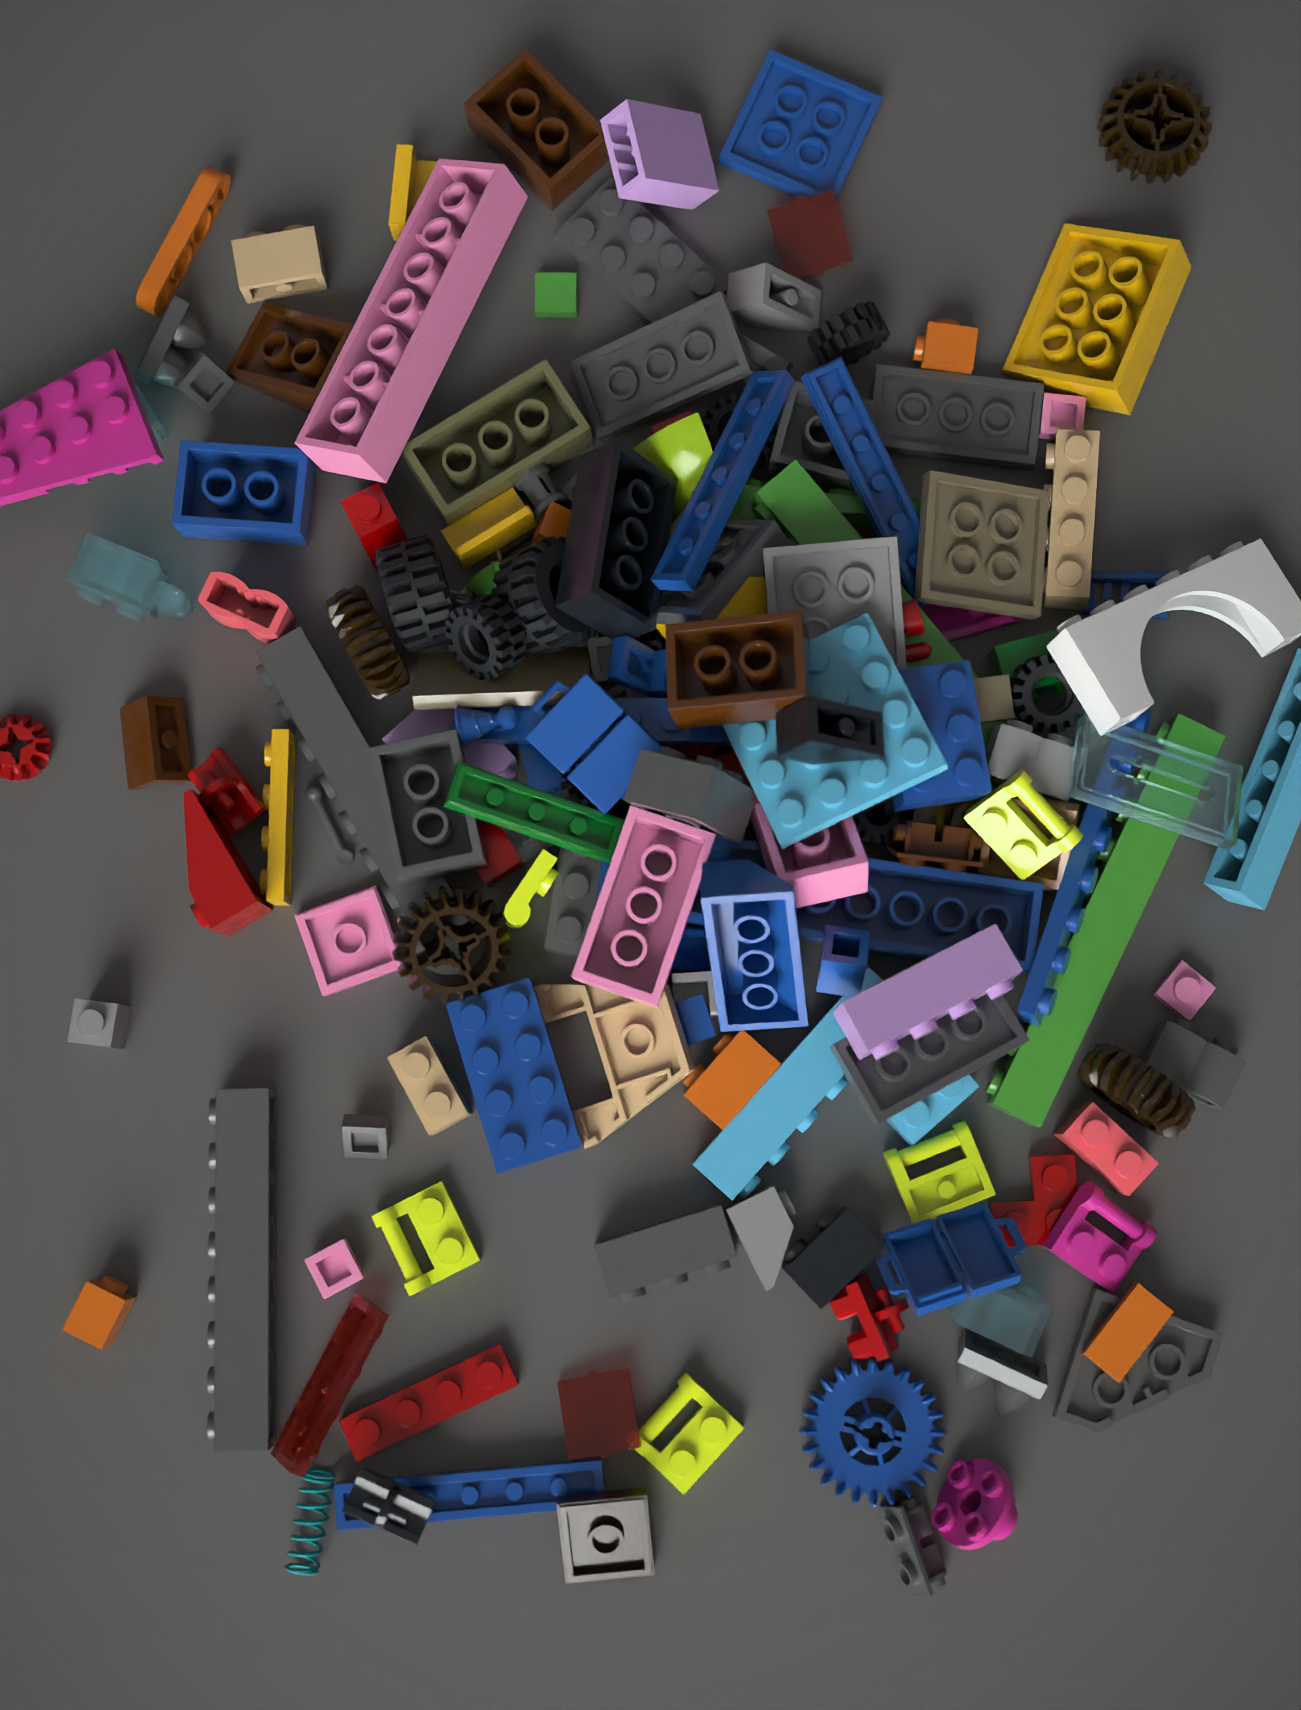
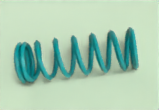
M304 1468L301 1471L303 1473L301 1475L303 1480L313 1483L330 1484V1486L325 1488L300 1487L298 1490L326 1499L327 1502L322 1504L297 1503L296 1507L318 1512L325 1516V1518L319 1520L294 1519L293 1522L294 1524L313 1527L321 1531L322 1534L316 1536L291 1535L290 1538L313 1544L319 1550L314 1552L288 1551L287 1554L308 1559L314 1562L316 1566L304 1563H288L284 1567L288 1572L294 1574L316 1575L319 1573L318 1569L321 1565L312 1556L320 1554L324 1549L315 1540L321 1539L327 1534L324 1528L317 1524L324 1523L329 1519L328 1514L320 1508L327 1507L332 1503L330 1497L322 1492H327L334 1488L333 1482L336 1481L334 1479L336 1474L320 1468Z

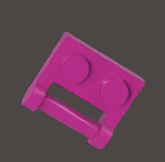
M1088 1181L1077 1190L1042 1246L1101 1288L1114 1295L1141 1251L1148 1248L1154 1242L1157 1231L1145 1220H1136L1106 1198L1104 1191L1092 1181ZM1089 1211H1096L1126 1233L1120 1245L1085 1220Z

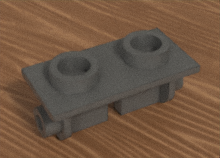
M912 1495L911 1498L905 1497L899 1500L900 1506H878L883 1518L881 1522L883 1534L892 1545L898 1561L896 1569L901 1583L910 1594L934 1595L932 1589L940 1588L946 1584L944 1576L947 1575V1571L936 1542H930L921 1546L920 1539L933 1533L923 1503L918 1502L916 1496Z

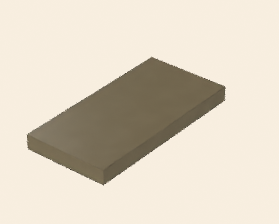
M570 647L547 656H540L538 652L531 654L525 651L522 653L525 657L518 665L489 681H485V678L482 680L476 679L475 672L470 675L464 671L466 664L464 662L458 664L454 659L458 656L457 652L419 653L412 694L413 707L416 710L455 709L457 705L464 708L503 707L505 705L532 706L555 680L572 688L584 674L590 675L591 662L588 647ZM559 689L545 705H556L565 694Z

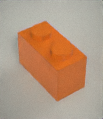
M744 1030L739 1031L736 1036L728 1031L712 1049L718 1056L707 1069L699 1063L695 1070L682 1082L689 1088L683 1096L721 1130L725 1129L781 1065L777 1059Z

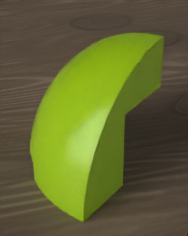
M698 412L661 429L633 449L678 479L673 514L676 515V518L686 508L713 453Z

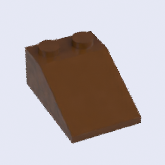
M262 303L225 373L233 380L309 414L354 324Z

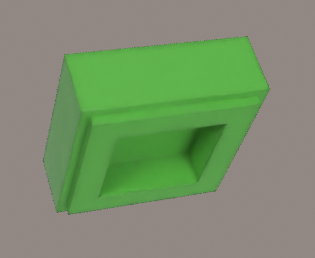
M576 272L535 273V318H577Z

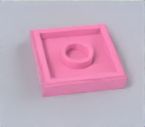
M376 885L294 915L320 991L324 997L397 971V968L402 963L395 961L392 951L399 946L393 943L392 934L394 932Z

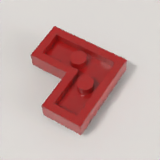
M1075 1154L1028 1156L1031 1200L988 1203V1208L994 1219L1013 1217L1027 1246L1042 1245L1078 1190ZM1005 1226L1000 1227L999 1229L1008 1247H1014Z

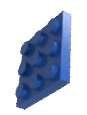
M770 49L719 155V164L832 212L881 107L883 97Z

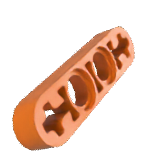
M207 166L203 169L138 288L136 295V306L157 317L164 313L228 196L231 186L230 175L212 166Z

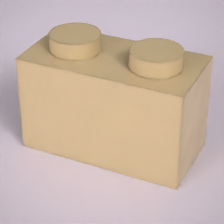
M295 224L287 226L280 232L269 234L251 232L245 234L241 239L231 240L238 285L247 304L328 289L321 243L314 225L307 227Z
M425 1036L387 1057L428 1135H436L473 1114L432 1038Z

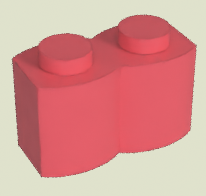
M210 572L198 597V601L216 621L230 628L247 629L253 637L266 644L291 632L297 620L288 605L279 596L266 590L249 589L243 581L224 572Z

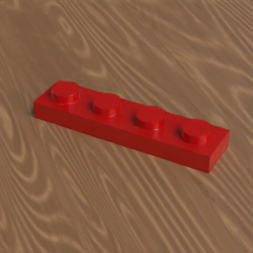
M499 1343L350 1413L338 1421L357 1462L518 1386L519 1381L502 1343Z

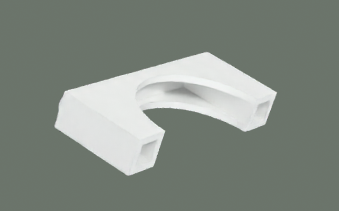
M1261 538L1245 546L1242 541H1238L1221 551L1217 559L1213 560L1210 555H1207L1187 568L1188 572L1182 575L1178 570H1174L1160 578L1155 583L1156 586L1148 589L1146 584L1141 585L1123 597V602L1115 604L1113 599L1108 600L1090 612V617L1082 620L1080 615H1076L1064 621L1056 628L1059 634L1046 647L1100 736L1135 720L1155 703L1149 693L1142 673L1140 649L1145 627L1149 619L1156 614L1171 610H1192L1214 616L1239 631L1254 646L1261 657L1271 654L1301 637V601Z

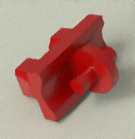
M217 747L202 764L187 774L200 792L199 797L205 806H210L230 835H237L267 809L224 748Z
M867 1273L855 1277L829 1303L835 1317L839 1321L857 1314L862 1324V1330L851 1333L846 1337L853 1358L858 1360L875 1356L879 1362L889 1358L891 1352L898 1349L899 1345L893 1333L905 1329L899 1313L909 1308V1304L906 1298L893 1301L887 1286L875 1291Z

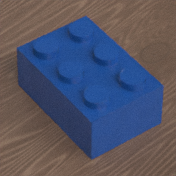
M180 440L172 524L183 537L309 546L316 464L299 448Z
M970 660L898 670L945 759L948 769L893 795L895 811L978 800L992 792Z

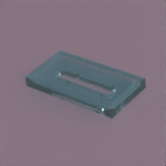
M1085 713L1077 722L1068 796L1228 850L1237 843L1243 766L1124 725L1100 736L1087 713ZM1113 758L1204 789L1208 792L1210 801L1201 802L1199 798L1143 779L1136 780L1134 776L1114 770L1109 760Z

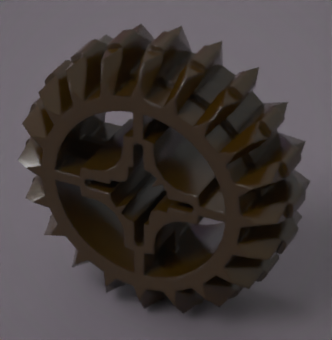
M1160 68L1154 73L1152 79L1145 70L1138 74L1136 80L1128 76L1123 80L1121 87L1116 86L1112 89L1108 97L1109 100L1103 103L1100 111L1102 117H1100L1097 124V131L1102 133L1099 138V147L1108 148L1105 154L1106 161L1115 159L1119 161L1116 166L1117 173L1124 171L1125 168L1132 171L1130 174L1131 182L1136 180L1139 174L1145 175L1147 185L1154 182L1156 175L1160 177L1164 184L1170 181L1173 174L1180 178L1186 173L1188 166L1193 167L1198 163L1201 157L1200 154L1206 150L1209 144L1207 137L1212 130V123L1208 122L1207 119L1210 115V107L1200 106L1204 99L1203 93L1193 95L1190 93L1193 87L1192 81L1185 83L1183 86L1177 83V73L1172 75L1170 79H1164ZM1149 104L1148 108L1144 110H1135L1133 114L1125 113L1137 105ZM1175 140L1184 141L1174 149L1160 151L1163 144H1173Z
M359 585L348 589L344 588L336 592L335 596L326 600L325 609L371 695L380 700L388 695L390 697L400 692L401 688L407 686L410 683V675L364 588Z
M440 886L438 888L440 898L432 900L431 895L427 891L421 894L425 904L422 908L414 902H409L407 908L413 918L406 916L398 917V926L405 931H398L392 934L393 943L400 946L393 950L392 954L395 961L402 962L397 968L401 977L410 976L408 985L411 990L423 986L422 994L427 1000L433 997L436 991H439V1000L444 1004L449 1001L450 993H455L457 1000L463 1004L466 999L465 991L472 989L473 994L480 998L482 991L479 985L482 982L490 987H495L496 980L491 972L505 973L507 968L498 958L511 956L512 951L510 947L502 943L510 940L512 936L509 929L501 928L507 922L504 914H493L497 907L493 900L490 899L481 904L482 894L478 890H474L468 899H465L466 893L463 886H457L454 897H449L446 887ZM445 915H467L478 922L473 925L470 922L463 925H454L446 919ZM432 922L436 929L435 936L432 941L424 945L425 950L416 954L418 939L425 927ZM442 930H446L450 939L453 938L458 943L461 959H458L455 952L445 945L446 938ZM487 936L486 947L481 958L471 967L468 961L471 950L480 945V939ZM432 965L436 968L441 965H451L459 973L444 975L433 972L427 967Z
M1100 1043L1096 1044L1093 1050L1089 1051L1083 1059V1065L1077 1073L1087 1089L1096 1094L1098 1098L1102 1099L1109 1106L1145 1129H1149L1156 1135H1161L1164 1138H1177L1182 1129L1185 1130L1192 1120L1191 1115L1196 1108L1193 1099L1188 1093L1181 1089L1178 1084L1167 1078L1166 1075L1140 1058L1133 1056L1128 1051L1121 1050L1116 1045Z

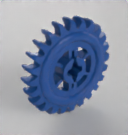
M874 1356L868 1358L866 1369H862L858 1361L853 1358L850 1361V1373L848 1374L840 1366H834L837 1380L833 1382L824 1376L820 1377V1382L825 1392L822 1394L810 1391L809 1397L817 1406L816 1408L802 1409V1414L813 1420L811 1424L799 1428L801 1434L813 1438L802 1446V1451L804 1453H817L809 1463V1469L814 1471L824 1467L825 1470L820 1478L821 1485L825 1486L834 1479L837 1480L834 1490L835 1496L841 1497L850 1488L851 1501L854 1505L858 1504L863 1493H867L869 1503L873 1508L877 1505L879 1493H883L889 1504L894 1505L895 1489L897 1488L906 1497L911 1498L912 1493L908 1482L913 1480L925 1487L926 1481L920 1470L924 1468L934 1472L937 1471V1466L928 1458L929 1454H944V1449L933 1442V1438L945 1436L947 1432L944 1428L932 1424L933 1421L943 1417L944 1412L941 1409H928V1406L937 1398V1395L934 1392L919 1393L925 1384L923 1377H919L910 1383L908 1382L911 1372L909 1366H904L897 1374H894V1361L890 1358L886 1360L882 1369H878ZM866 1398H880L893 1405L885 1413H882L876 1409H870ZM862 1400L864 1411H861L855 1417L845 1414L846 1410L855 1402ZM897 1410L901 1413L905 1425L904 1431L894 1428L890 1422V1419ZM845 1422L855 1424V1426L846 1425ZM874 1422H878L880 1429L887 1435L882 1437L875 1436L873 1442H869L865 1433L860 1431V1429L872 1428ZM840 1431L853 1434L856 1441L848 1451L843 1447ZM892 1445L900 1447L891 1458L883 1461L882 1454L886 1453ZM862 1450L869 1455H876L878 1463H863L852 1456Z

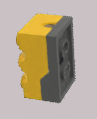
M728 519L694 591L661 590L656 628L665 639V625L767 614L762 548L792 546L775 520Z

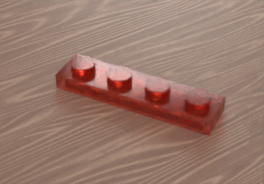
M354 1294L270 1453L292 1474L301 1477L306 1475L312 1461L317 1457L320 1446L333 1421L338 1417L341 1406L354 1381L359 1377L362 1366L373 1345L382 1334L389 1315L368 1298Z

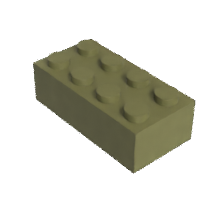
M545 359L407 442L402 453L407 465L446 526H449L513 487L516 491L515 481L527 469L542 463L546 464L550 471L593 446L591 427Z

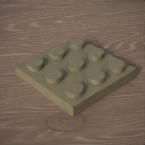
M932 470L923 474L914 599L922 603L1031 620L1041 617L1049 491Z

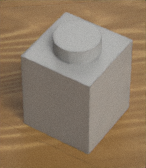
M74 998L67 1042L124 1050L131 1007Z

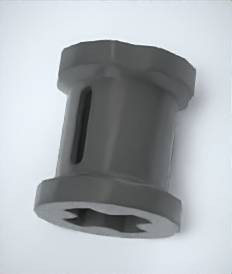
M542 463L527 469L515 481L517 490L524 492L535 508L533 514L538 521L543 517L551 501L563 507H566L569 502L567 495L564 492H559L549 477V467Z

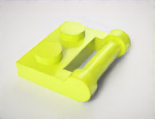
M1023 769L970 807L963 817L1022 881L1062 852L1072 849L1083 837V833L1074 824L1069 826L1031 785L1033 779ZM1018 796L1054 837L1049 840L1011 798Z
M544 849L505 906L503 912L507 920L505 925L511 929L522 928L527 923L531 915L530 901L536 893L544 897L560 873L553 868L558 858Z
M964 1120L953 1124L952 1130L899 1151L896 1148H892L883 1152L887 1167L893 1177L911 1224L926 1219L934 1220L937 1216L959 1210L996 1195L970 1129ZM958 1146L961 1148L964 1155L963 1159L909 1180L905 1167Z
M440 1181L371 1216L376 1228L381 1227L407 1281L403 1285L409 1296L481 1260L444 1181ZM407 1213L434 1267L433 1270L425 1274L422 1273L397 1221V1218Z
M687 1372L677 1381L679 1386L645 1424L639 1430L634 1428L625 1438L640 1455L646 1458L683 1495L744 1429V1426ZM693 1398L701 1407L660 1451L652 1444V1441Z

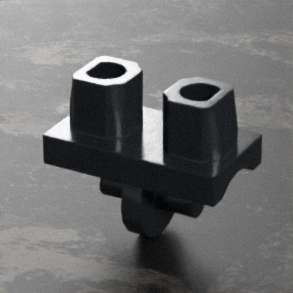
M362 1466L342 1512L417 1545L437 1499Z

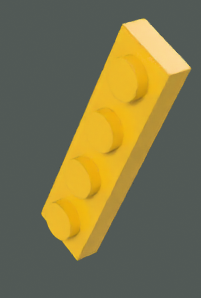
M272 729L271 741H266L264 746L265 766L271 768L270 784H264L263 803L269 809V826H263L261 846L263 852H268L267 869H262L260 873V891L262 895H266V901L274 906H291L296 736L289 729Z

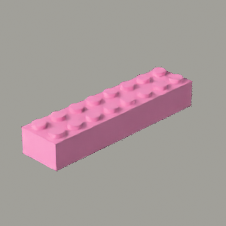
M438 159L295 441V444L322 471L387 483L528 198L505 164Z

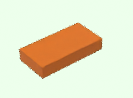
M1135 1282L1081 1353L1120 1383L1174 1311L1142 1285Z

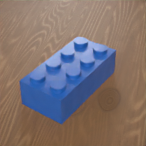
M529 977L482 992L480 998L475 995L466 997L463 1004L458 1000L447 1003V1011L497 1174L584 1147L533 980Z

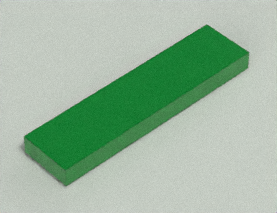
M458 762L455 766L443 807L609 864L625 820L607 813L604 814L599 810Z

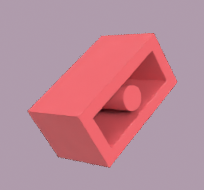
M1082 1102L1054 1132V1135L1118 1195L1130 1196L1159 1164L1094 1102Z

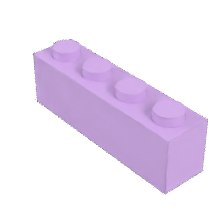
M994 924L842 1002L833 1014L858 1059L861 1060L873 1054L874 1058L878 1060L900 1047L897 1040L909 1034H912L914 1040H917L937 1029V1019L950 1014L952 1019L955 1020L977 1007L974 1000L988 994L989 998L993 1000L1014 988L1012 980L1023 969L998 926Z

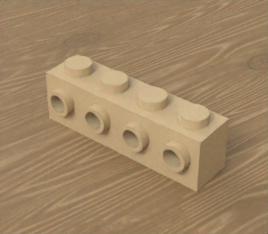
M1057 429L1055 444L1047 443L1045 469H1053L1052 484H1044L1043 490L1049 491L1048 510H1050L1045 545L1047 565L1044 567L1042 592L1045 593L1044 608L1080 610L1087 609L1100 431Z

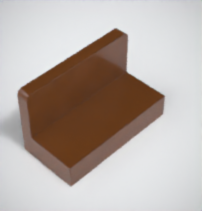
M144 696L120 708V718L129 790H139L152 784H185L191 782L187 776L192 769L184 697Z

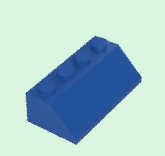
M747 859L702 863L701 904L720 1032L807 1027L808 1013L793 885Z

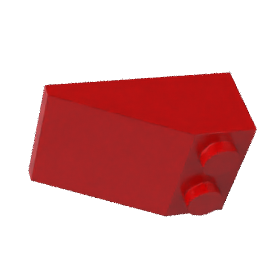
M189 789L183 793L188 887L195 903L190 905V909L203 928L208 926L212 932L217 931L229 937L273 911L269 902L266 901L265 895L261 894L258 883L221 821L210 806H205L199 797L200 794L193 789Z

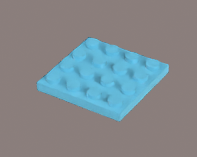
M868 612L809 641L812 697L881 712L884 757L871 760L809 764L777 757L776 719L722 725L782 849L948 769L945 759Z

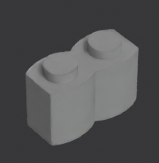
M1009 719L1006 724L1001 723L994 726L985 750L990 782L1001 785L1023 769L1033 779L1031 785L1043 798L1068 802L1083 755L1082 751L1072 747L1074 741L1056 734H1048L1047 739L1031 733L1033 729L1031 725L1017 720Z

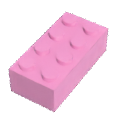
M735 753L736 773L744 776L743 784L753 789ZM758 798L756 799L750 818L766 869L793 885L796 908L867 892L868 860L852 816L782 849Z
M630 805L572 973L574 980L655 1008L659 1007L701 884L702 863L709 860L716 834Z

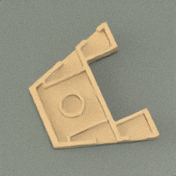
M539 984L534 986L545 1023H552L584 1011L587 1012L613 1095L612 1099L573 1111L584 1149L599 1144L695 1070L669 985L665 986L658 1008L588 984Z

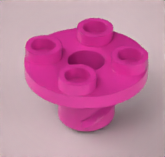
M984 1458L972 1459L967 1462L957 1460L949 1467L947 1480L942 1486L937 1505L931 1514L933 1526L939 1529V1532L947 1542L960 1549L974 1550L988 1544L992 1540H1002L1012 1533L1017 1524L1018 1512L1008 1474L1001 1466Z

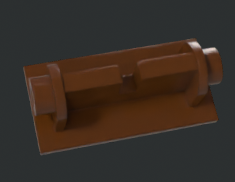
M904 819L903 823L896 822L893 828V839L899 841L898 845L887 844V849L896 857H899L898 862L904 865L924 867L925 860L941 862V868L957 872H966L968 866L982 867L983 865L980 860L973 856L974 850L981 849L983 838L972 827L943 824L940 840H934L935 823Z

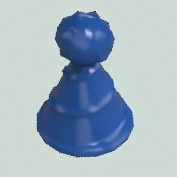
M457 705L454 713L455 724H450L448 727L449 731L457 730L463 747L468 748L475 740L486 735L487 732L496 726H501L504 729L514 728L519 722V714L517 709L510 705L501 707L497 714Z

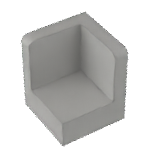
M711 971L672 974L674 1003L703 994L710 1018L718 1017Z

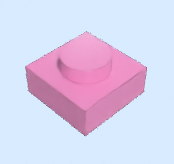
M1044 392L1038 438L1055 440L1057 429L1083 430L1086 397Z
M1181 960L1176 963L1152 995L1181 1019L1190 1021L1216 987Z
M346 1238L304 1260L323 1299L366 1277Z

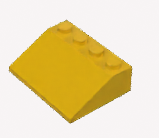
M1064 223L1002 369L1004 373L1022 381L1043 383L1045 390L1055 394L1086 397V406L1131 415L1192 268L1181 240Z

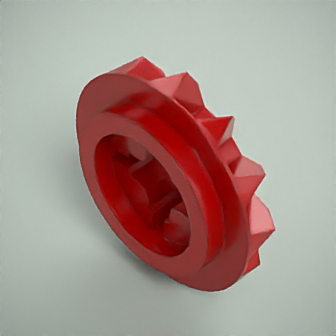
M8 714L7 717L0 720V777L16 782L34 778L45 769L52 755L51 735L43 723L30 715ZM13 733L16 734L19 740L30 743L27 744V747L20 749L21 756H19V760L15 754L3 751L7 746L12 745Z

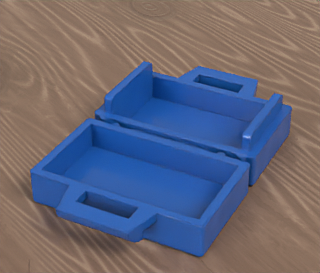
M584 674L572 688L555 680L532 704V708L540 718V721L525 737L561 773L570 771L571 766L579 758L583 760L580 764L577 763L575 765L576 768L567 776V779L604 814L620 798L624 799L640 750L644 749L659 753L660 748L664 747L631 714H627L620 722H616L614 728L610 727L618 717L623 716L625 709L589 674ZM560 689L565 695L546 713L542 707Z
M983 1201L937 1216V1222H934L933 1219H926L884 1233L883 1245L888 1255L879 1259L876 1263L890 1293L899 1295V1293L906 1292L916 1316H921L966 1301L967 1291L971 1298H975L1020 1283L1022 1273L1014 1256L1021 1255L1027 1249V1244L1013 1217L994 1219L986 1202ZM1005 1226L1014 1247H1008L999 1229L1000 1227ZM887 1264H893L901 1284L896 1285Z

